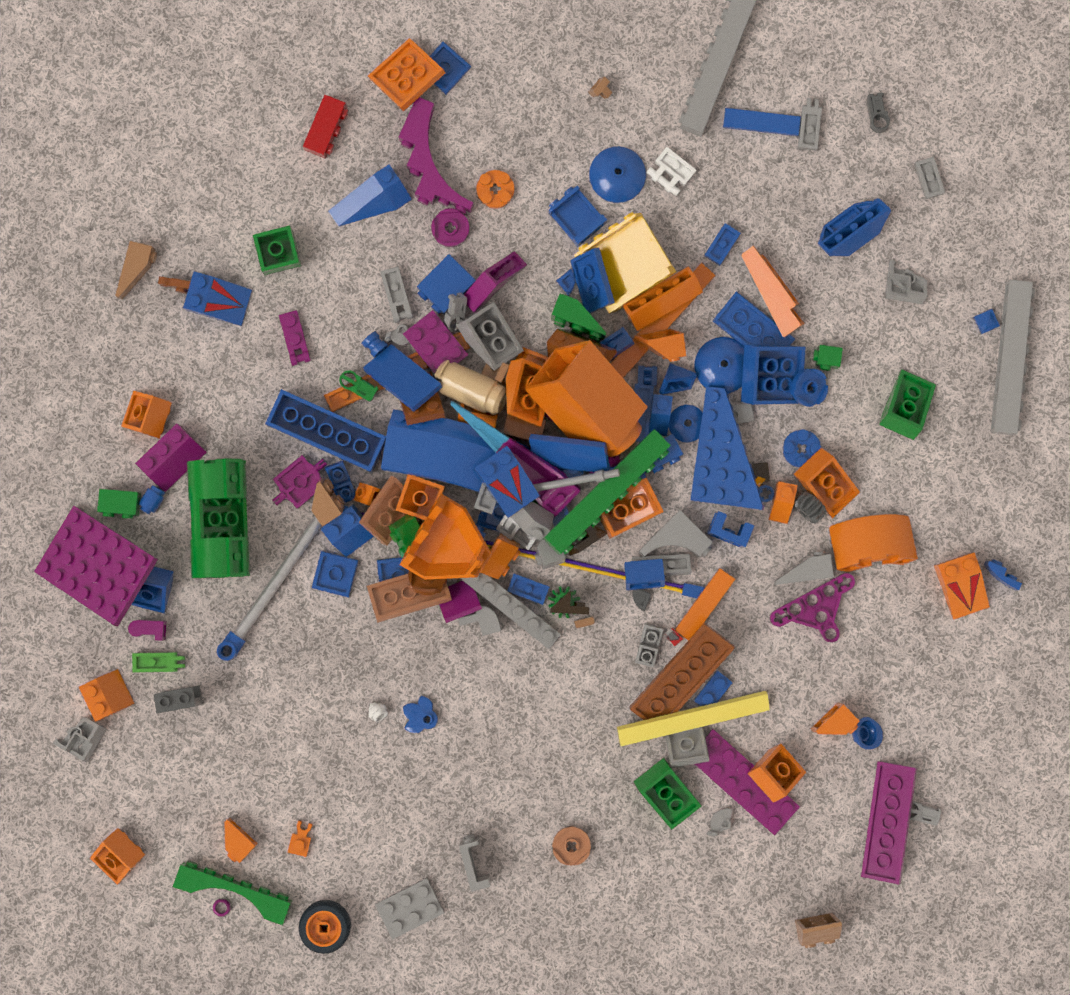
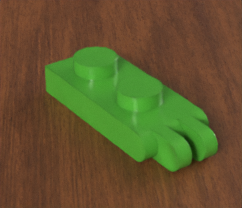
M177 652L132 653V673L178 672V668H185V664H178L177 660H185V656H177Z

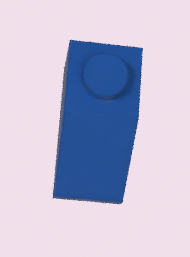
M653 394L648 434L655 429L661 436H667L673 396Z

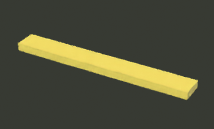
M766 691L618 726L617 732L620 746L770 710L768 694Z

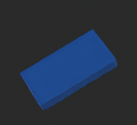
M662 559L624 563L626 590L665 586Z

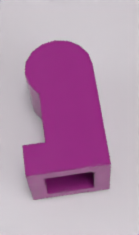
M133 620L128 626V632L134 637H140L145 634L155 635V640L164 641L166 640L167 621Z

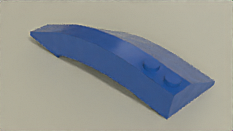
M393 409L387 429L381 470L439 480L479 492L483 482L474 471L475 467L496 453L470 424L440 418L407 425L403 411ZM517 442L526 449L531 451V447L526 446L520 442Z

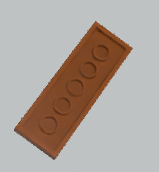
M704 623L629 706L630 710L643 720L678 712L735 649V646L708 624Z

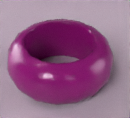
M222 898L214 902L213 912L217 916L223 917L230 912V903L226 899ZM220 902L227 906V910L224 913H219L216 909L217 904Z

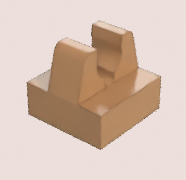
M606 77L599 78L588 93L593 97L600 95L604 99H608L612 94V91L607 87L610 81Z

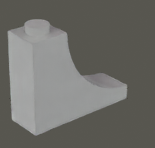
M679 510L639 552L646 556L649 552L659 547L679 546L690 550L699 557L701 554L705 556L712 549L710 545L713 542Z

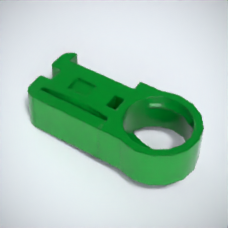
M344 371L340 375L339 382L344 389L353 392L368 402L374 399V395L379 390L377 386L374 388V385L363 380L354 371ZM346 374H352V375H354V376L356 377V381L352 380L351 378H349V377H347V376H345V375H346ZM342 379L352 383L354 386L346 387Z

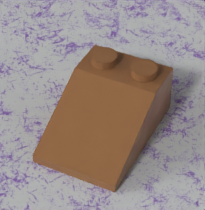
M833 913L795 920L799 943L801 946H805V948L815 947L816 943L824 942V944L835 943V939H840L842 923Z

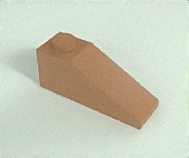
M133 241L129 242L115 294L117 298L123 300L151 268V264L155 263L157 253L152 246Z

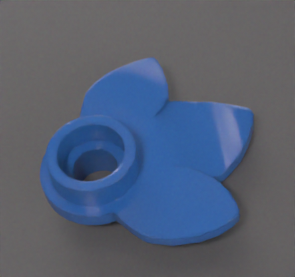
M421 696L418 704L409 703L403 706V712L406 718L409 719L404 727L408 732L420 733L424 729H432L437 725L438 716L433 711L431 700L427 697ZM427 716L430 717V722H429V723H427V722L425 721V718H426Z

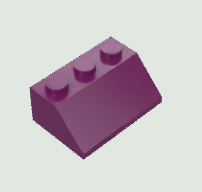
M176 423L135 464L166 492L187 472L188 461L200 460L207 452L181 425Z

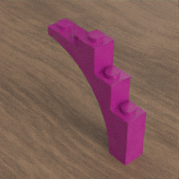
M419 97L414 101L398 136L403 147L407 149L414 147L406 165L407 169L410 170L409 173L415 177L422 175L415 192V197L418 198L417 201L426 206H428V203L433 205L437 198L438 202L442 205L448 206L451 204L463 214H466V211L471 213L474 207L473 202L460 196L445 182L432 160L429 148V129L435 105Z

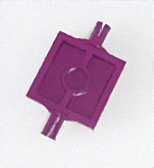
M301 455L272 479L281 492L272 501L278 506L283 500L287 499L299 509L314 496L316 484L321 478L319 471L327 463L322 458L315 465H312Z

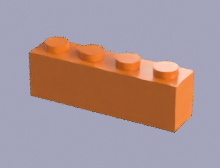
M688 266L622 306L634 328L639 331L703 293V290L696 275Z

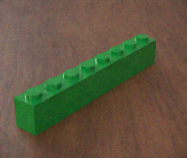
M655 429L651 431L614 468L619 469L620 476L608 478L600 482L543 540L558 555L562 553L566 555L574 547L572 543L576 539L580 541L587 534L585 530L590 525L594 527L601 520L599 516L603 512L607 514L615 507L613 502L617 498L622 500L629 493L626 490L631 485L635 487L642 480L640 476L644 472L648 474L656 466L654 462L658 458L662 460L669 453L667 449L671 445Z

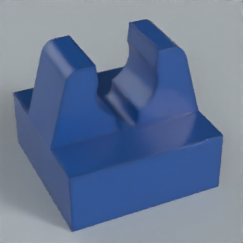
M638 365L637 384L656 386L657 366Z

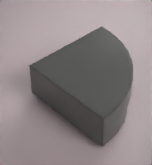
M641 589L633 590L634 603L640 610L645 612L652 594Z

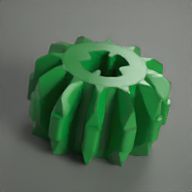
M560 586V594L553 590L552 593L556 598L548 597L549 600L554 601V604H549L548 607H553L561 597L563 598L569 592L570 587L567 586L566 592L563 593V588ZM576 590L571 593L570 606H574V601L580 600V597H572L576 594ZM559 613L558 617L562 618L563 613ZM565 613L566 618H569V614Z

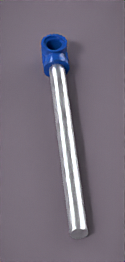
M315 516L234 632L230 631L223 642L218 645L217 655L220 659L231 661L237 657L238 652L246 642L243 638L321 528V524ZM226 646L232 648V654L228 657L223 653V649Z

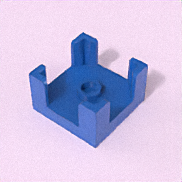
M720 511L715 512L707 534L740 548H745L754 525L747 522L741 524L738 534L735 535V531L731 529H722L727 515Z

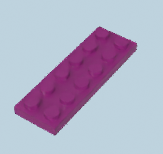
M712 729L705 737L709 761L695 765L775 836L800 806L788 795L773 803L748 775V772L754 765Z
M877 761L861 877L898 885L901 884L917 768Z

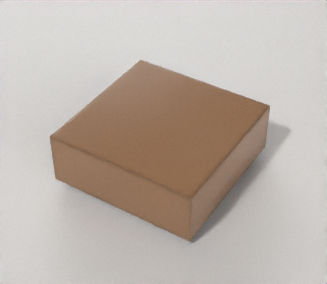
M593 617L574 621L576 628L595 623Z

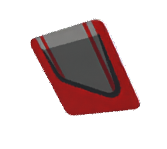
M673 628L665 634L674 646L683 639Z

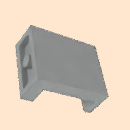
M474 834L463 837L459 844L471 892L488 888L491 885L489 874L479 877L477 875L470 847L479 845L480 838L479 836L475 837Z

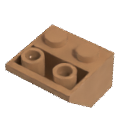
M324 476L316 484L311 509L321 526L341 515L345 508L343 506L345 504L343 498L339 494H335L333 491L334 485L329 479H325Z

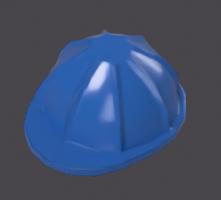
M870 717L861 718L857 724L858 728L852 733L853 741L865 750L877 748L883 739L881 726Z

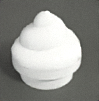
M370 703L368 715L371 720L380 722L387 716V708L381 703Z

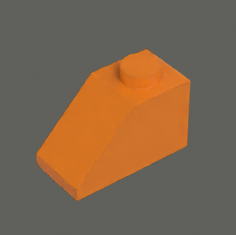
M780 481L776 482L768 520L788 523L798 485Z
M228 818L224 822L225 850L228 852L227 856L233 862L238 861L241 863L258 843L231 818Z

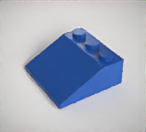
M744 344L741 402L752 405L799 404L794 399V396L790 394V388L792 387L794 377L804 368L806 347Z

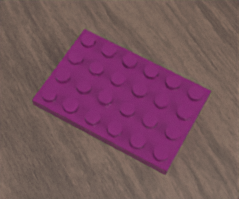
M73 506L34 572L112 625L118 627L158 559L83 510Z

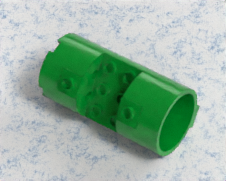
M225 458L188 461V501H190L192 537L190 540L191 579L250 576L246 460Z

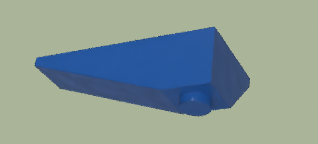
M390 164L373 174L328 210L338 226H343L386 212L395 211L411 201L412 198Z

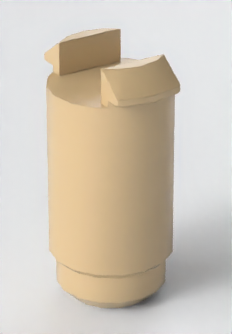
M449 360L442 362L438 367L434 377L440 379L439 382L442 388L439 391L442 395L483 413L488 412L493 415L500 413L507 402L506 386L458 363L453 362L451 364Z

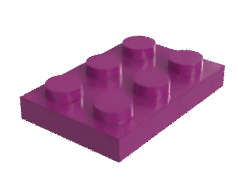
M433 310L403 333L404 337L434 374L442 362L449 360L451 364L453 362L459 364L468 356L467 352Z

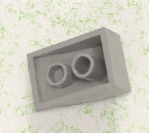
M494 302L483 306L456 324L465 341L493 371L501 367L502 363L508 362L524 351Z

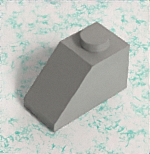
M543 539L537 547V554L534 555L537 565H541L543 570L562 564L566 559L564 553L558 555Z

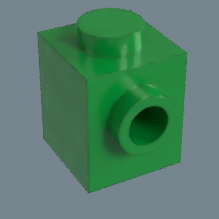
M819 345L813 352L812 360L816 361L815 366H820L819 369L824 371H831V368L838 369L841 366L843 348Z

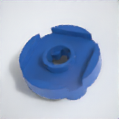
M802 368L793 379L790 394L794 396V399L800 405L813 407L816 404H820L828 393V385H826L825 380L827 378L818 369ZM810 383H812V384H811V387L813 388L812 391H810V390L808 391V390H807V386H808V384H810Z
M804 429L797 430L785 438L782 448L783 456L790 465L800 468L821 448L817 436L812 432ZM798 444H800L801 446L806 445L805 454L803 452H797V450L799 449L797 447Z

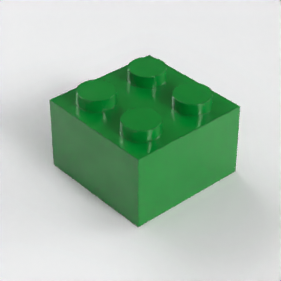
M290 225L253 234L261 271L264 275L302 266L294 233Z

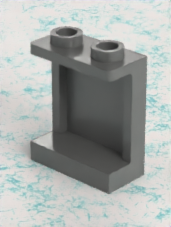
M200 685L154 694L156 713L196 707L203 704Z

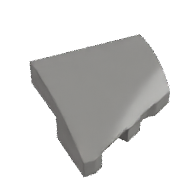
M890 260L886 283V299L923 304L927 298V280L915 275L907 268L905 271L895 268L894 264L896 261Z
M85 717L78 722L77 726L67 730L68 735L61 742L59 739H55L53 744L82 761L88 762L107 728Z

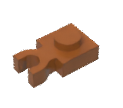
M159 276L158 280L160 286L175 288V292L187 294L191 282Z

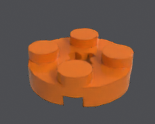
M488 171L480 176L476 187L477 196L489 208H502L514 196V183L510 176L503 171ZM494 184H497V187H501L498 194L490 191Z

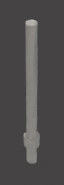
M619 469L609 471L598 470L592 474L533 484L538 492L592 481L598 483L608 478L619 477L620 471Z

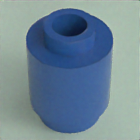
M152 485L139 502L141 505L140 509L149 515L151 512L156 513L165 498L163 497L165 492Z

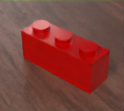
M324 94L303 144L305 151L326 159L327 154L331 155L334 148L332 142L335 137L338 138L341 132L340 123L342 120H346L349 112L345 102Z

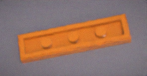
M719 567L674 630L689 640L709 617L733 584L735 578Z

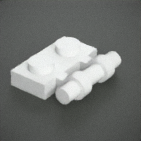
M666 147L655 161V164L660 168L656 171L650 167L646 173L652 177L651 179L654 182H659L664 186V190L668 193L671 192L677 196L681 190L675 185L679 182L685 186L695 174L696 169ZM667 172L673 179L668 181L662 174Z

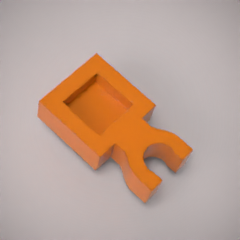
M298 820V833H292L287 853L307 857L311 837H307V833L312 829L313 824L309 823L308 828L303 830L301 828L302 821Z

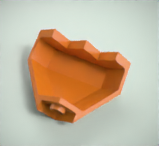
M441 493L432 505L426 520L422 522L415 534V539L411 546H408L400 565L424 580L478 577L482 565L492 553L468 510Z

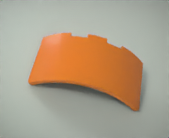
M884 514L866 516L840 522L829 527L837 570L852 572L857 569L870 567L872 562L882 561V565H905L918 559L910 519L906 515Z

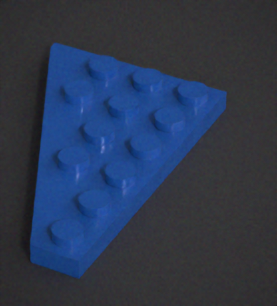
M706 386L690 500L764 510L765 506L762 503L760 491L755 481L756 478L747 457V450L743 444L742 435L733 413L734 410L729 401L728 391L725 388Z

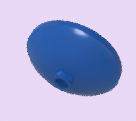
M615 146L601 151L594 158L590 166L589 179L593 190L602 199L613 203H623L633 199L640 193L645 184L646 169L637 153L625 147ZM620 169L622 173L617 175L614 171Z
M717 337L706 342L699 349L695 358L694 367L699 382L705 388L706 386L725 388L728 393L742 387L744 346L737 340L729 337ZM721 361H726L728 366L722 367Z

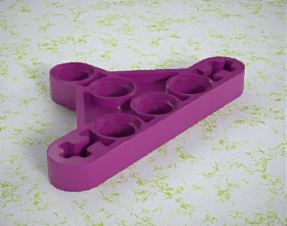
M849 573L841 574L779 607L770 614L771 624L781 627L792 621L818 629L826 642H836L840 637V632L834 620L842 594L851 590L855 585L854 577ZM844 576L846 579L850 578L849 587L843 585L839 587L842 591L838 592V588L833 582L837 581V584L843 582ZM828 585L834 588V594L830 597L824 594V588ZM811 594L817 597V603L813 606L807 603V597ZM794 603L798 604L801 608L800 612L796 615L790 612V607ZM786 608V611L791 618L788 619V617L785 616L781 619L782 623H779L778 621L774 622L773 619L776 617L775 614H784L785 612L783 611V609ZM820 611L825 612L827 616L826 620L822 623L816 619V615ZM829 628L834 629L836 632L835 638L831 640L827 639L825 635L826 630Z

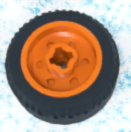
M317 901L311 904L302 914L298 927L299 935L304 945L311 951L321 954L335 952L344 945L351 931L349 914L343 906L335 901ZM322 925H328L327 929H322Z

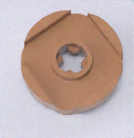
M570 826L562 828L556 833L552 847L554 856L560 863L575 866L583 863L588 858L591 844L589 836L584 830ZM569 841H570L571 843H572V842H576V843H577V844L575 845V847H576V850H575V851H573L572 849H570L569 851L567 850V847H568V844H567V843H568Z

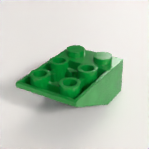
M559 294L551 314V320L554 321L553 324L561 328L568 326L572 328V332L579 335L586 333L590 335V339L600 342V339L604 340L606 331L577 299Z

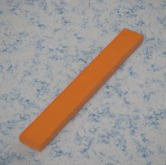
M702 263L693 271L702 290L716 276ZM695 298L642 328L637 335L668 329ZM635 337L632 339L634 345L620 353L610 363L622 378L627 375L649 350L636 341Z
M461 332L453 335L465 351L470 349ZM417 352L407 356L423 370L429 368ZM366 375L362 377L363 380L374 385V388L377 386L378 391L384 389L371 376ZM349 383V384H346L345 386H346V387H352V386H354V385H353L352 383ZM343 387L324 395L331 412H335L363 399Z

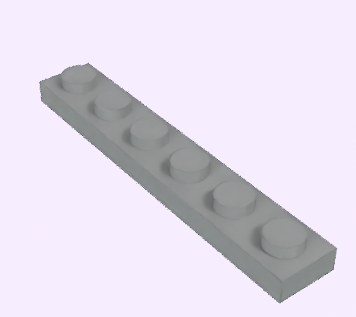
M479 573L478 577L460 578L546 648L550 649L561 635L488 575Z

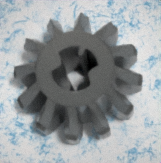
M806 491L799 495L794 502V507L798 513L814 524L821 520L827 512L822 502Z

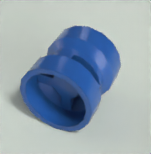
M376 331L368 335L361 343L370 350V354L374 358L388 347L385 341H381Z

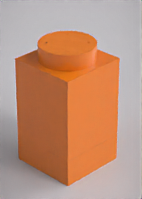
M590 340L555 348L525 388L528 394L568 438L605 442L608 457L616 456L628 449L641 433L642 426L638 420L647 409V405Z

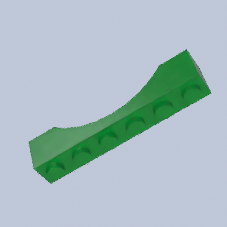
M192 861L180 864L172 887L188 893L209 888L233 891L249 900L259 910L265 920L282 926L285 923L293 901L289 899L288 895L270 893L271 890L260 886L258 889L252 886L253 883L246 880L238 882L234 880V876L224 873L221 876L216 874V870L209 867L201 869L197 867V863Z

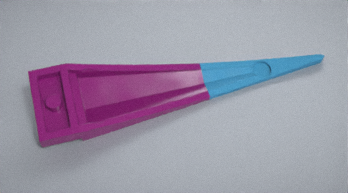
M451 401V406L485 440L495 453L508 446L532 484L568 478L561 470L454 401ZM576 484L538 491L540 496L536 500L543 508L556 516L581 491V487Z

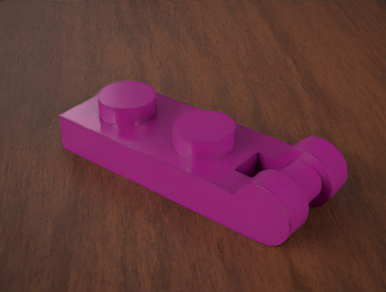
M298 311L280 314L279 319L292 366L298 365L302 361H305V363L310 362L311 358ZM302 349V354H295L296 350Z

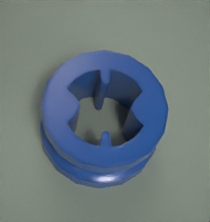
M768 485L759 487V494L763 492V488H766V491H770L768 499L761 497L762 502L771 501L774 497L773 488Z

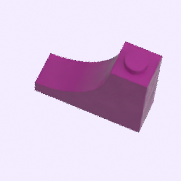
M514 251L486 269L464 294L467 297L466 305L473 312L483 307L499 289L522 271L527 264Z

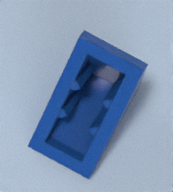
M670 363L659 390L660 395L691 390L697 374Z

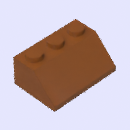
M556 329L547 341L548 357L555 348L589 340L609 362L615 356L617 350L567 329Z

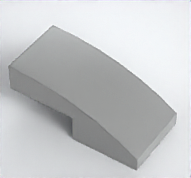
M506 515L496 528L510 540L514 539L527 550H530L537 541L536 538L524 532L511 517L507 518Z

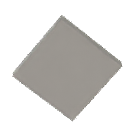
M703 727L665 736L671 768L709 761Z

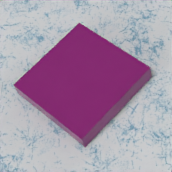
M464 581L448 586L452 601L439 604L446 623L482 609L476 591Z

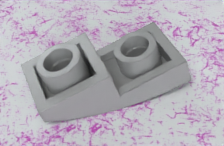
M648 623L644 624L635 663L654 667L664 630L663 627Z

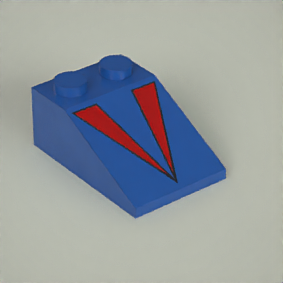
M194 271L183 308L188 312L242 326L252 290Z
M508 446L475 467L474 471L507 518L540 496Z

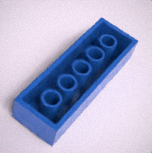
M282 389L265 423L273 429L373 473L385 447L386 436Z

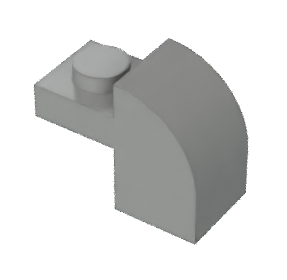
M481 605L482 609L476 611L477 614L471 613L458 618L460 626L479 621L482 636L502 631L496 613L487 606Z

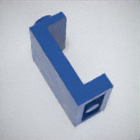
M577 185L575 188L570 187L567 189L562 199L554 200L549 205L548 213L574 244L579 247L607 223V219L603 214L600 215Z
M448 254L417 285L419 290L417 294L424 301L428 299L433 304L431 308L437 314L442 312L445 315L450 301L448 296L450 294L457 296V293L464 295L476 280Z

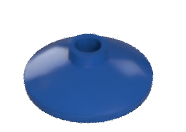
M693 405L677 407L671 413L669 430L675 439L685 443L698 440L703 412ZM690 420L691 426H685L684 421Z

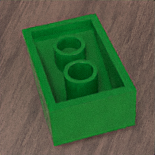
M901 369L884 407L879 425L914 440L923 430L936 384Z
M664 758L633 781L642 796L671 830L702 807Z

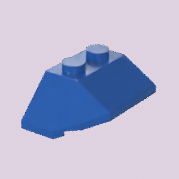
M879 198L874 199V201L854 203L823 226L818 245L829 256H850L880 234L891 209Z

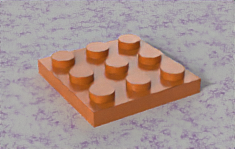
M409 38L373 70L368 77L402 111H405L445 74V71Z

